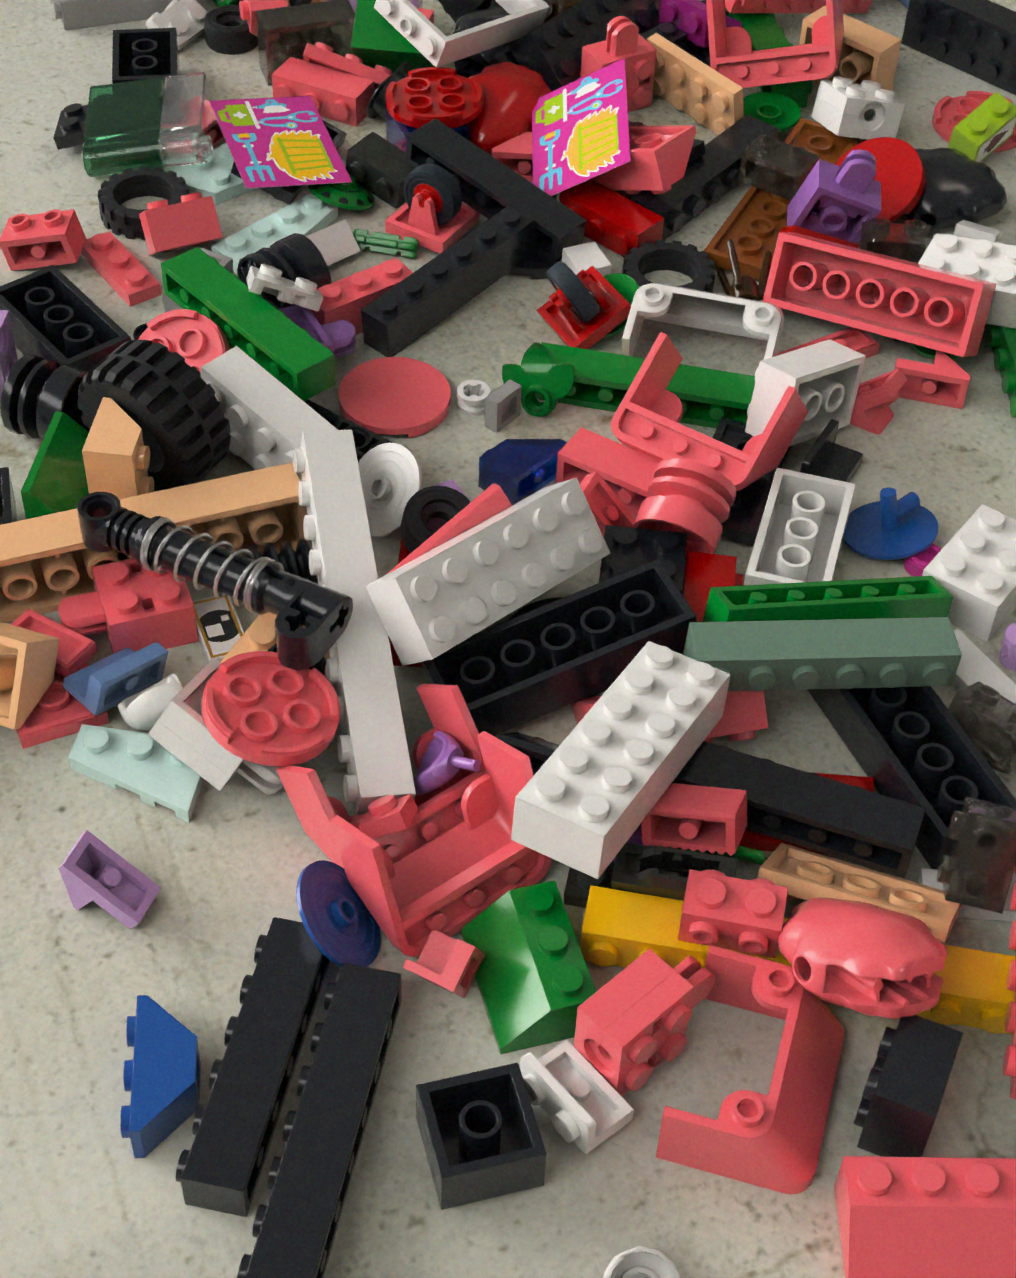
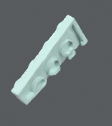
M312 193L212 245V251L232 258L233 271L238 274L237 267L240 259L257 252L261 248H270V245L293 233L308 236L326 228L338 217V207L318 199Z

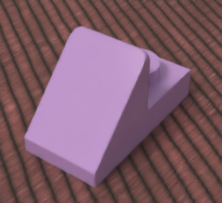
M88 830L81 834L59 867L72 905L76 910L94 901L129 929L140 923L161 889L159 885Z

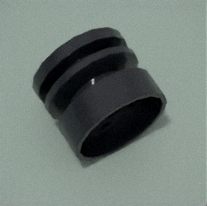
M293 233L270 245V248L264 247L255 253L243 257L239 260L237 267L238 277L246 285V278L250 267L254 266L260 269L261 264L281 270V277L295 282L296 277H301L312 281L318 285L316 289L332 283L328 266L319 249L310 239L298 233ZM264 291L261 292L263 299L277 310L295 305L276 299L277 296Z
M25 355L10 370L3 387L0 402L1 418L4 426L12 433L25 434L29 438H41L43 440L55 411L64 412L89 432L88 426H85L82 421V410L78 408L77 402L80 382L89 371L71 365L61 366L57 361L46 360L38 355Z

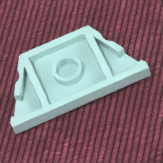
M227 143L164 168V171L168 172L171 170L177 173V177L185 179L186 185L189 187V194L201 192L202 198L212 196L215 205L256 189L246 188L241 178L230 173L234 159Z

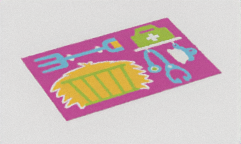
M625 58L539 97L538 103L532 112L533 184L550 196L630 162Z
M311 96L209 100L246 188L352 182Z

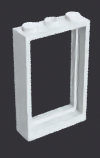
M376 0L374 8L436 68L522 38L543 24L550 8L544 0H495L510 15L445 36L410 2L412 0Z

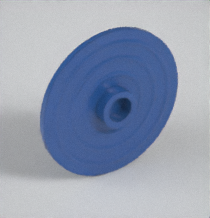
M887 487L880 491V501L863 505L849 514L843 541L852 551L868 558L881 560L901 559L916 555L927 549L938 535V522L931 511L920 505V499L916 493L910 492L897 500L896 490Z
M324 860L315 861L306 866L297 881L296 897L302 922L310 938L330 961L342 967L343 963L364 967L371 965L380 949V926L349 883L345 869L333 862Z

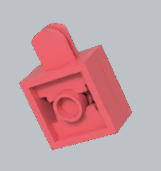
M617 16L607 24L606 40L582 46L580 78L625 58L628 112L652 105L657 49L638 34L639 27L632 23L628 17Z
M135 558L91 567L95 591L63 598L59 604L58 612L61 625L83 636L106 632L113 654L125 648H130L136 652L155 642H158L165 649L198 642L195 610L186 581L176 582L174 574L168 571L158 575L155 571L146 570L137 564Z
M648 949L578 1006L574 1047L621 1096L629 1089L632 1092L639 1090L648 1081L653 1069L664 1059L667 1062L672 1061L684 1049L687 1043V1038L685 1037L687 1024L692 1015L691 1009L710 993L716 980L715 975L707 968L701 969V963L691 955L673 969L652 950Z

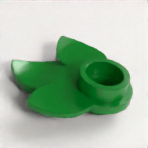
M534 342L525 351L521 366L517 364H504L502 366L503 383L512 380L522 386L521 404L528 414L544 417L555 409L558 399L566 396L571 391L575 380V369L573 364L569 362L555 364L550 351L542 344ZM535 392H540L545 397V402H539L535 398Z

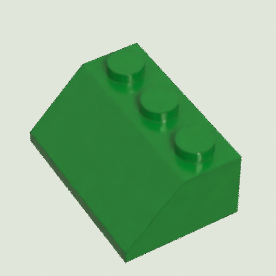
M55 411L21 489L26 519L76 509L79 501L89 494L82 449L89 432L64 412Z
M556 881L509 890L461 929L463 941L475 946L486 954L475 978L500 1055L574 1038L578 1006L596 993Z

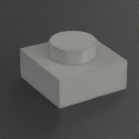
M508 380L497 390L489 393L484 405L486 428L498 433L520 416L521 385Z

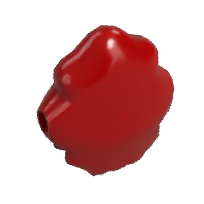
M503 62L486 66L481 73L468 77V79H477L484 90V107L474 120L455 127L461 136L492 156V148L525 132H532V112L538 103V99L551 92L540 73L522 65Z

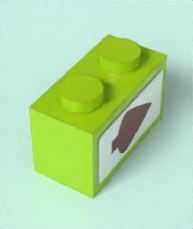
M995 92L953 128L948 148H955L965 153L972 160L982 162L1012 136L1016 126V106L998 92Z

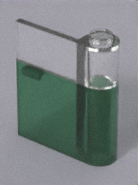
M199 72L90 87L82 147L83 164L88 176L97 177L113 175L115 173L121 174L123 173L122 170L129 168L139 170L138 167L154 169V167L170 168L207 163L208 156L213 154V146L210 136L205 135L201 127L206 81L205 73Z

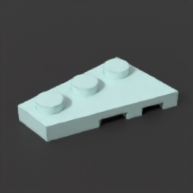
M82 724L68 757L70 769L113 789L123 787L140 795L142 802L156 807L157 804L174 810L177 818L190 823L204 779L166 750L148 733Z

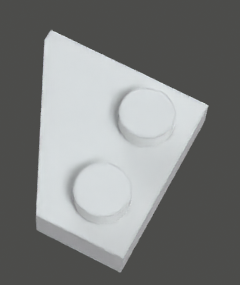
M261 264L260 269L254 266L250 267L246 278L249 292L261 295V292L264 291L277 296L276 299L319 311L323 296L321 291L316 290L318 286L316 283L301 277H296L295 282L281 277V270L266 264Z

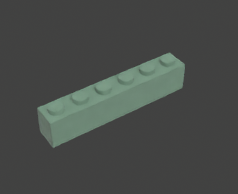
M949 617L689 622L683 652L687 657L707 663L714 668L731 674L728 691L952 686L962 657Z

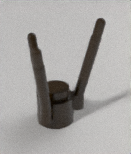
M732 239L727 240L728 254L734 277L732 285H730L723 269L715 266L717 276L726 295L756 301L763 300L772 253L768 251L765 254L759 284L757 285L750 276H741L734 241Z

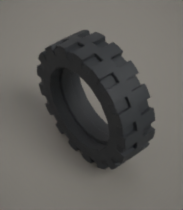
M138 167L139 170L129 168L122 170L123 173L121 174L115 173L111 175L109 181L105 180L101 184V189L98 190L100 217L105 228H111L112 233L120 236L123 234L128 239L142 237V240H146L139 214L148 209H131L122 206V204L130 199L144 196L167 199L168 205L181 203L180 197L189 194V187L186 185L183 177H177V173L171 170L166 172L160 167H154V169Z
M656 240V243L645 242L641 244L640 248H632L629 255L624 257L622 274L633 278L640 288L643 285L653 283L643 276L647 273L658 270L680 272L690 277L693 281L678 287L713 293L716 270L714 269L715 264L713 260H708L709 255L703 250L699 252L696 246L691 244L687 246L682 245L681 241L675 240L672 243L665 240Z

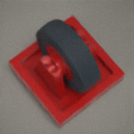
M559 261L546 272L556 292L549 296L550 300L542 305L537 312L566 346L589 349L628 318L631 305L593 265L586 271L582 269L575 275L565 263Z

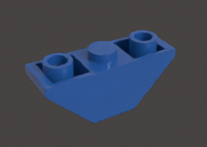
M137 995L136 1016H128L126 1024L128 1047H134L133 1060H125L123 1070L125 1092H131L130 1105L121 1107L120 1127L122 1138H130L134 1158H145L196 1112L200 1104L201 1061L197 1036L148 995Z

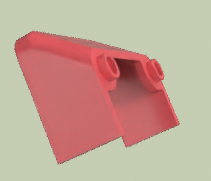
M706 0L710 67L742 88L823 80L831 77L836 72L844 36L843 0H826L827 15L815 21L812 27V44L752 51V40L747 30L741 27L726 28L725 0Z
M660 332L613 415L611 429L616 438L623 445L659 461L679 458L709 466L731 480L737 491L744 489L773 471L780 464L808 413L796 388L788 386L763 433L749 439L742 451L679 424L683 416V404L677 395L667 391L666 388L683 358L669 336Z
M422 684L416 688L434 728L425 732L416 740L412 750L413 762L418 771L423 755L427 751L430 741L434 739V732L440 730L448 733L457 741L464 753L463 757L479 760L481 763L480 770L474 772L460 768L458 773L446 784L429 793L415 795L414 801L418 807V812L408 828L374 839L390 854L392 863L397 862L464 822L461 809L463 793L474 780L486 774L477 737L479 732L458 685ZM290 765L278 767L276 771L305 833L333 863L344 868L330 819L337 815L341 818L348 817L345 806L338 799L327 796L315 769Z
M486 731L477 735L486 774L474 780L463 793L461 809L464 822L397 862L392 863L390 854L379 843L337 815L330 819L349 883L391 944L409 957L420 956L433 930H438L450 937L455 935L507 891L538 883L550 868L552 858L511 840L515 797L533 777L530 758Z
M709 945L705 968L715 975L716 980L710 993L704 999L786 1020L768 1095L749 1090H740L729 1094L722 1102L718 1120L665 1106L656 1158L784 1194L801 1193L812 1184L816 1172L844 1040L843 1025L819 997L807 991L797 981L790 966Z

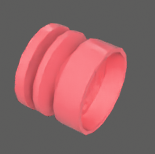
M679 458L662 460L655 468L654 479L648 486L650 497H647L642 502L634 522V528L687 533L685 560L687 559V551L715 554L723 530L721 523L729 517L730 507L734 504L736 498V487L722 473L704 464Z

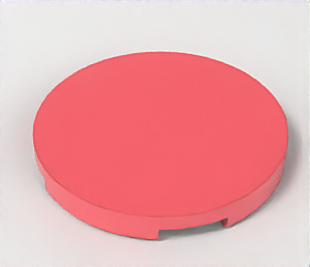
M967 91L966 96L953 98L946 96L942 98L934 109L932 118L934 130L941 138L949 142L953 128L994 93ZM1016 126L1012 136L992 153L1007 151L1016 147Z
M187 309L172 310L155 317L147 323L148 328L138 339L150 340L153 344L160 343L167 346L168 351L180 354L185 358V362L190 367L194 366L200 373L202 366L231 349L225 333L214 321L196 311Z
M383 357L364 362L344 376L338 389L341 415L378 435L406 434L407 438L416 437L436 428L449 413L451 390L445 376L435 367L412 358Z
M270 651L247 652L222 662L219 669L210 677L204 687L201 702L204 723L212 737L222 747L244 760L266 766L296 765L309 761L321 754L330 745L336 734L341 713L339 698L334 687L316 668L311 670L308 668L301 670L287 668L279 661L277 652Z

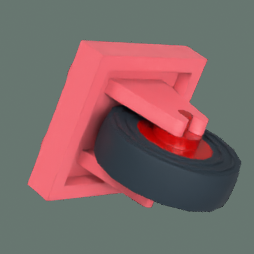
M427 163L416 167L406 177L403 186L406 203L385 220V232L400 235V238L403 240L404 236L417 238L419 246L433 252L442 253L479 222V212L462 203L461 189L447 170L438 165Z

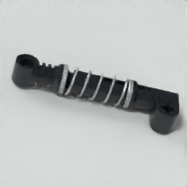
M94 492L87 494L77 504L82 540L84 545L90 550L96 552L116 550L125 555L132 556L138 565L151 572L155 571L158 575L168 571L174 574L176 582L188 579L193 581L196 590L208 587L214 591V596L217 599L227 595L234 598V604L237 607L245 604L246 609L250 612L260 615L270 612L277 615L275 619L277 654L281 664L287 668L301 670L313 667L341 636L350 621L353 611V601L350 596L286 572L283 565L268 557L255 559L253 553L248 549L235 551L233 545L227 541H220L215 544L213 537L209 534L202 533L196 536L193 529L187 525L176 528L174 521L167 517L155 516L147 518L134 511H129L121 507L120 500L112 493Z

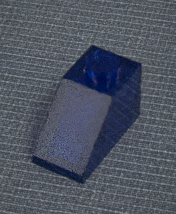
M505 439L494 448L485 451L479 457L478 487L486 490L495 483L502 488L512 505L520 502L556 478L557 455L567 442L562 439Z

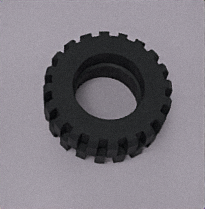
M130 340L124 342L85 374L80 382L77 401L78 408L82 410V421L85 426H88L89 430L103 397L112 398L142 428L144 446H149L150 463L147 472L148 477H153L154 492L199 482L227 456L231 441L229 419H226L224 416L226 410L222 402L216 399L212 386L209 383H205L200 377L201 373L194 366L190 367L185 362L184 357L177 352L171 353L168 351L167 346L160 343L153 344L150 340Z

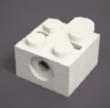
M834 76L833 80L821 79L811 116L814 120L837 136L869 140L879 137L896 138L905 104L894 97V92L881 89L880 83L871 80H862L861 84L852 83L851 79Z
M213 658L169 702L148 735L219 791L238 772L264 794H275L283 787L276 771L280 766L260 765L232 754L212 737L204 723L201 712L204 687L221 664L220 661Z

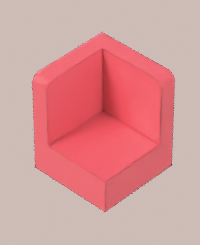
M433 930L417 962L406 959L403 968L465 999L486 954L460 939L456 940L438 930Z

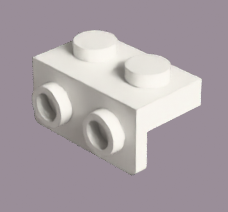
M173 0L168 4L164 12L152 14L145 25L148 27L147 29L176 28L179 51L205 33L204 18L208 12L196 0Z
M567 1039L539 1059L531 1052L521 1057L520 1071L530 1103L534 1106L540 1105L552 1118L553 1125L558 1134L569 1143L573 1141L585 1155L632 1121L634 1109Z

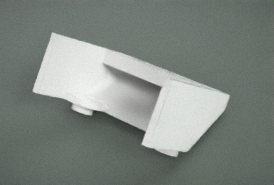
M646 284L638 288L634 294L622 337V355L634 357L643 321L648 319L768 341L764 356L765 360L776 356L784 315L778 306L768 302L666 284Z

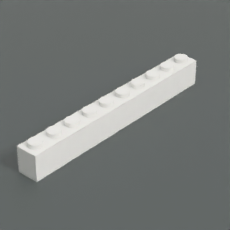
M303 431L300 448H294L293 466L295 473H301L302 481H299L298 498L300 506H306L308 515H304L303 529L305 540H312L313 550L309 551L310 574L317 575L319 585L350 596L353 601L350 621L344 632L329 649L330 658L326 659L325 672L326 678L335 686L340 702L341 713L339 723L342 735H338L337 751L339 762H346L348 775H344L343 779L344 798L346 803L353 802L354 815H361L368 812L369 804L383 796L394 795V798L397 799L412 794L414 799L416 792L389 637L365 587L378 580L353 431Z

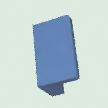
M158 642L136 652L130 648H125L65 677L63 688L97 716L117 706L125 698L160 682L163 679L168 651Z

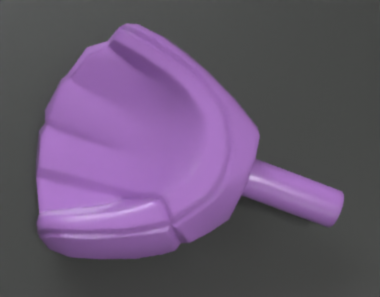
M437 730L433 734L434 739L430 741L427 751L423 755L417 776L413 778L416 795L429 793L446 784L458 773L460 768L478 772L481 767L480 761L463 757L464 753L457 741L448 733Z

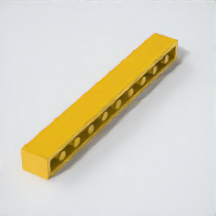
M590 885L580 940V949L585 961L603 967L618 966L626 968L650 949L673 969L690 955L701 963V969L705 968L709 946L678 940L684 901ZM784 918L783 923H785L789 918ZM779 945L775 958L739 952L746 955L785 964L792 968V964H790L779 951ZM946 945L948 954L944 960V969L934 971V974L943 980V984L939 989L938 1004L930 1010L921 1011L916 1015L942 1025L957 1024L980 1028L994 1034L1009 1033L1005 1032V1017L1009 1002H1014V991L1007 990V976L1012 960H1016V956Z

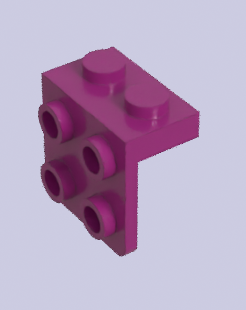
M661 0L659 24L664 22L671 23L676 28L688 33L687 40L693 42L695 46L709 47L706 4L698 0ZM726 15V28H742L740 21Z

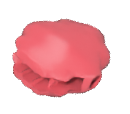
M821 897L810 899L794 907L789 919L783 923L782 933L778 937L779 951L792 964V970L797 981L807 991L826 1002L847 1007L865 1015L890 1019L914 1016L921 1011L930 1010L937 1006L940 996L939 989L943 984V980L934 974V971L944 969V960L948 953L946 945L936 938L932 929L920 919L870 903Z

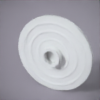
M397 443L380 444L368 451L358 462L372 537L388 536L399 530L407 502L422 488V473L416 456L407 447Z

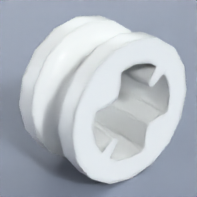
M473 379L462 382L457 388V408L467 415L474 416L485 413L484 405L486 397L490 393V387L480 380Z

